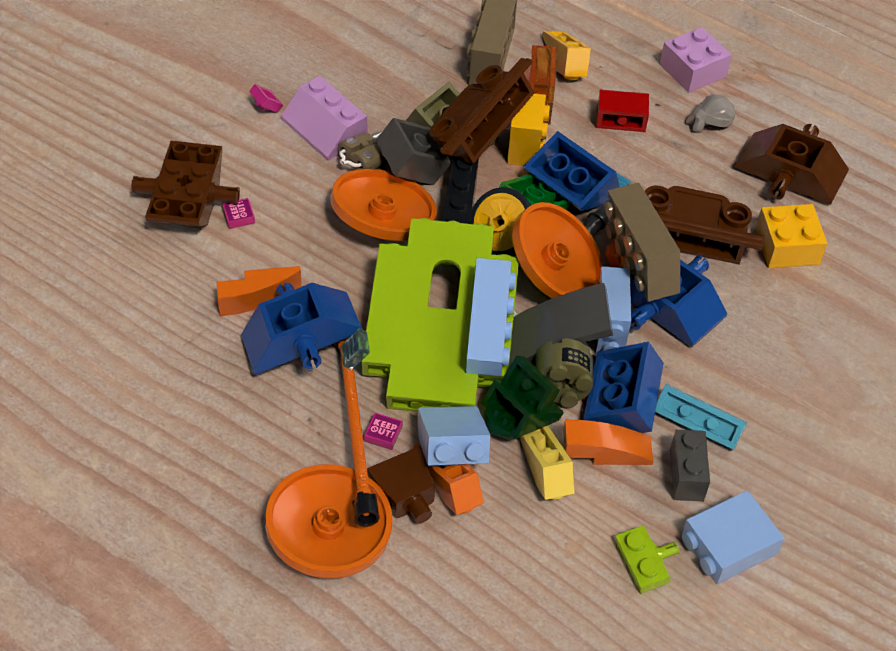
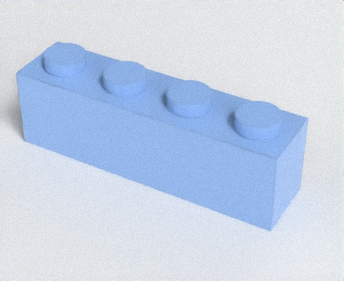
M477 258L466 373L501 376L502 365L508 366L510 348H504V341L511 338L512 322H506L507 314H513L514 297H508L509 290L515 289L516 273L510 272L511 261Z

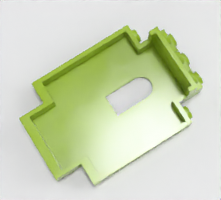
M411 218L408 246H401L396 243L379 244L362 355V375L389 378L386 395L387 409L418 412V408L475 406L477 387L490 388L494 379L503 380L509 369V363L508 366L502 365L501 376L466 373L477 258L511 261L510 272L516 273L515 289L509 290L508 297H514L513 314H507L506 322H512L513 328L519 261L517 257L507 254L492 255L494 226H486L480 223L464 224L456 221L444 222L428 218ZM437 265L457 266L460 270L456 310L428 307L432 273ZM511 338L504 341V348L511 349Z

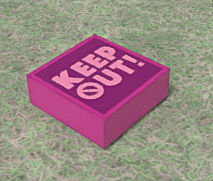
M248 198L238 200V204L222 203L229 229L255 223V217Z
M374 413L364 435V441L393 450L403 427V421Z

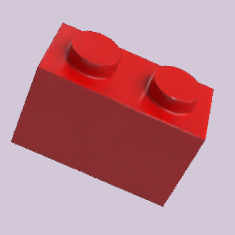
M599 90L596 128L646 132L649 118V94Z

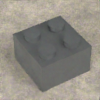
M392 118L376 139L382 155L388 161L391 172L396 177L435 185L451 165L448 156L441 154L438 144L430 136V127Z

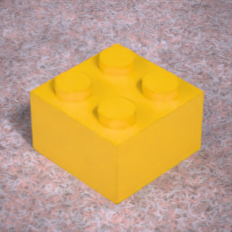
M534 94L512 119L507 164L524 166L546 143L541 142V139L546 140L548 123H543V121H548L550 106L545 105L546 95Z
M813 204L761 207L755 230L757 235L764 236L762 251L768 268L820 265L828 243Z

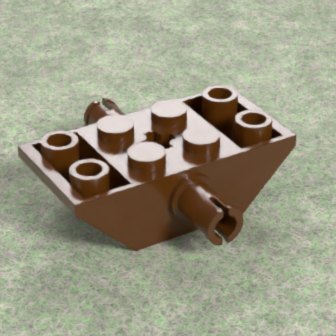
M780 124L755 132L735 164V167L773 182L768 189V193L772 198H774L778 191L776 199H782L789 188L830 205L849 171V168L832 142L817 137L819 134L818 127L814 125L813 129L809 131L812 124H806L803 131L786 124Z
M170 141L160 174L157 178L134 175L131 183L132 192L153 194L145 219L155 222L204 226L209 223L215 201L238 204L240 199L239 187L219 186L222 146Z

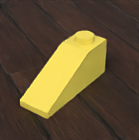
M549 426L521 436L519 439L535 484L544 499L557 500L574 494L573 462Z

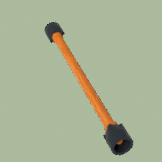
M353 336L335 342L334 345L338 346L341 354L357 484L356 498L352 501L354 522L359 526L368 527L376 524L380 517L377 496L375 493L372 494L368 483L353 357L351 356L352 352H350L351 345L349 340L352 338V343L354 340Z

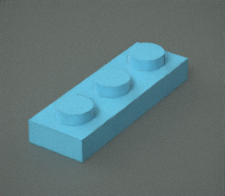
M665 384L656 405V413L689 429L706 431V437L733 450L736 448L747 425L746 421L669 384Z

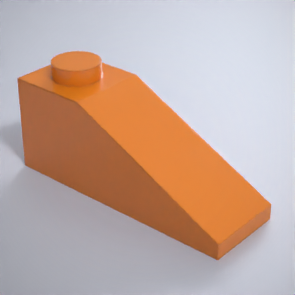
M420 444L411 447V449H414V448H416V447H420L421 450H422V447H421ZM469 464L428 466L435 490L442 501L456 515L470 512L473 508L484 504L478 473Z

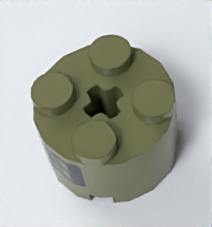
M563 338L562 343L552 344V340L548 341L538 349L535 355V367L560 389L554 402L561 403L562 406L567 408L575 407L578 401L588 396L593 388V357L590 355V349L580 341Z

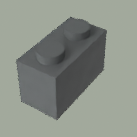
M675 429L670 447L673 499L704 502L710 485L706 431Z

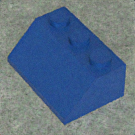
M559 131L523 166L525 171L581 211L603 205L608 200V190L619 188L615 170Z
M649 341L597 352L593 370V388L588 395L583 420L622 426L640 433L652 432L664 363Z

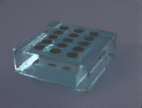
M360 328L341 345L343 365L352 370L370 353L367 332Z

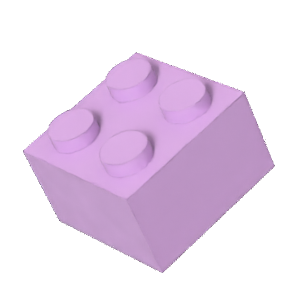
M701 27L664 42L660 65L689 93L727 77L732 54Z

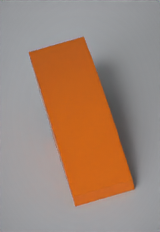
M300 266L245 270V279L217 281L220 316H228L253 311L257 308L258 304L277 297L276 289L280 284L283 291H286L284 283L292 284L294 290L302 287Z
M565 419L563 443L564 450L570 458H593V465H653L650 436L613 424Z

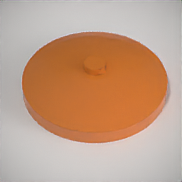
M358 169L349 171L337 178L330 197L332 208L342 221L361 233L379 239L393 241L408 240L411 218H428L435 221L437 215L434 199L422 186L410 179L398 178L392 172L385 170Z
M541 202L529 206L518 215L512 232L514 250L522 269L539 290L548 297L555 298L599 283L601 267H604L600 250L590 232L573 214L558 205Z
M333 464L305 467L284 478L272 492L266 508L265 527L267 537L275 553L287 565L301 573L329 579L351 576L370 567L385 551L390 539L393 522L390 503L383 490L368 477L369 489L372 494L375 493L377 496L380 519L372 526H359L354 522L352 501L356 498L357 491L355 470Z

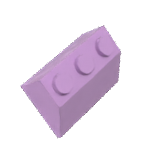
M321 76L300 86L281 115V120L327 161L339 155L338 143L362 132H367V116Z

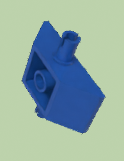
M700 255L696 256L689 264L680 259V293L649 302L643 292H638L634 276L630 274L631 304L637 307L631 312L630 327L637 323L633 326V329L639 330L643 324L652 318L689 346L693 347L727 317V311L711 280L702 275V273L709 269L708 261L704 258L698 263L703 257Z
M284 283L286 291H283L280 284L276 289L277 297L258 304L241 334L254 374L257 375L299 357L302 359L304 368L313 369L311 360L314 361L317 368L321 364L318 349L363 332L347 292L316 283H310L295 290L292 284Z

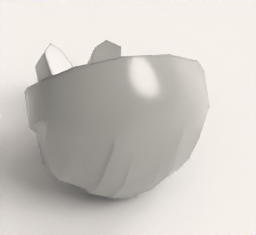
M710 94L706 96L698 108L688 117L686 123L693 125V131L702 132L705 124L729 127L735 118V108L725 96Z

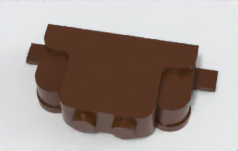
M520 58L509 72L503 71L499 65L489 66L477 75V84L467 86L457 96L429 131L432 139L438 144L441 154L461 157L466 163L474 164L534 95L535 92L524 74L533 63L531 59Z
M655 185L645 190L646 195L680 249V252L740 265L745 247L762 250L764 236L747 233L748 225L752 218V212L748 206L739 202L730 203L728 198L723 195L681 186H672L667 189L663 186Z

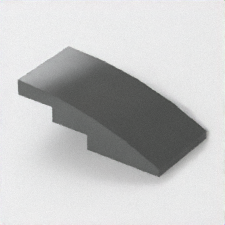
M605 283L552 298L514 316L509 367L516 356H524L535 366V355L538 349L551 340L552 344L562 343L563 338L580 341L587 346V341L613 336Z

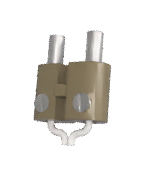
M382 131L371 135L367 132H362L338 143V151L342 158L339 160L342 165L348 164L356 170L376 169L387 164L388 161L382 155L378 143H375Z

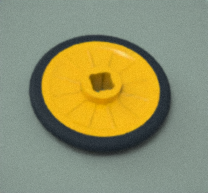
M506 187L492 189L483 194L472 209L471 224L480 223L486 226H494L492 255L507 254L511 256L515 254L512 240L514 222L520 213L531 206L526 197L517 190ZM503 218V220H504V225L502 224V225L500 226V224H498V222H499V220H501V219Z

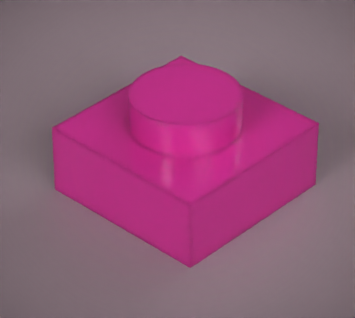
M256 84L250 89V94L256 99L254 103L264 111L269 109L278 113L283 107V104L271 90Z

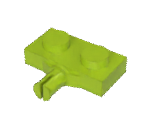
M644 525L615 535V543L640 594L670 583L671 577L663 564V559L680 553L675 541L658 547L651 540Z

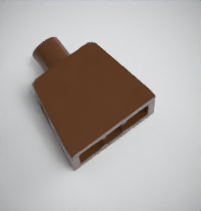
M420 447L367 468L368 477L385 493L390 503L393 517L401 518L411 513L416 523H423L432 516V511L428 505L434 502L435 485Z

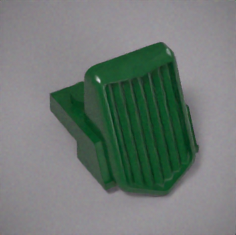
M516 356L503 380L494 379L481 403L485 407L483 414L489 433L509 440L520 438L559 421L564 414L554 403L560 389L524 356Z

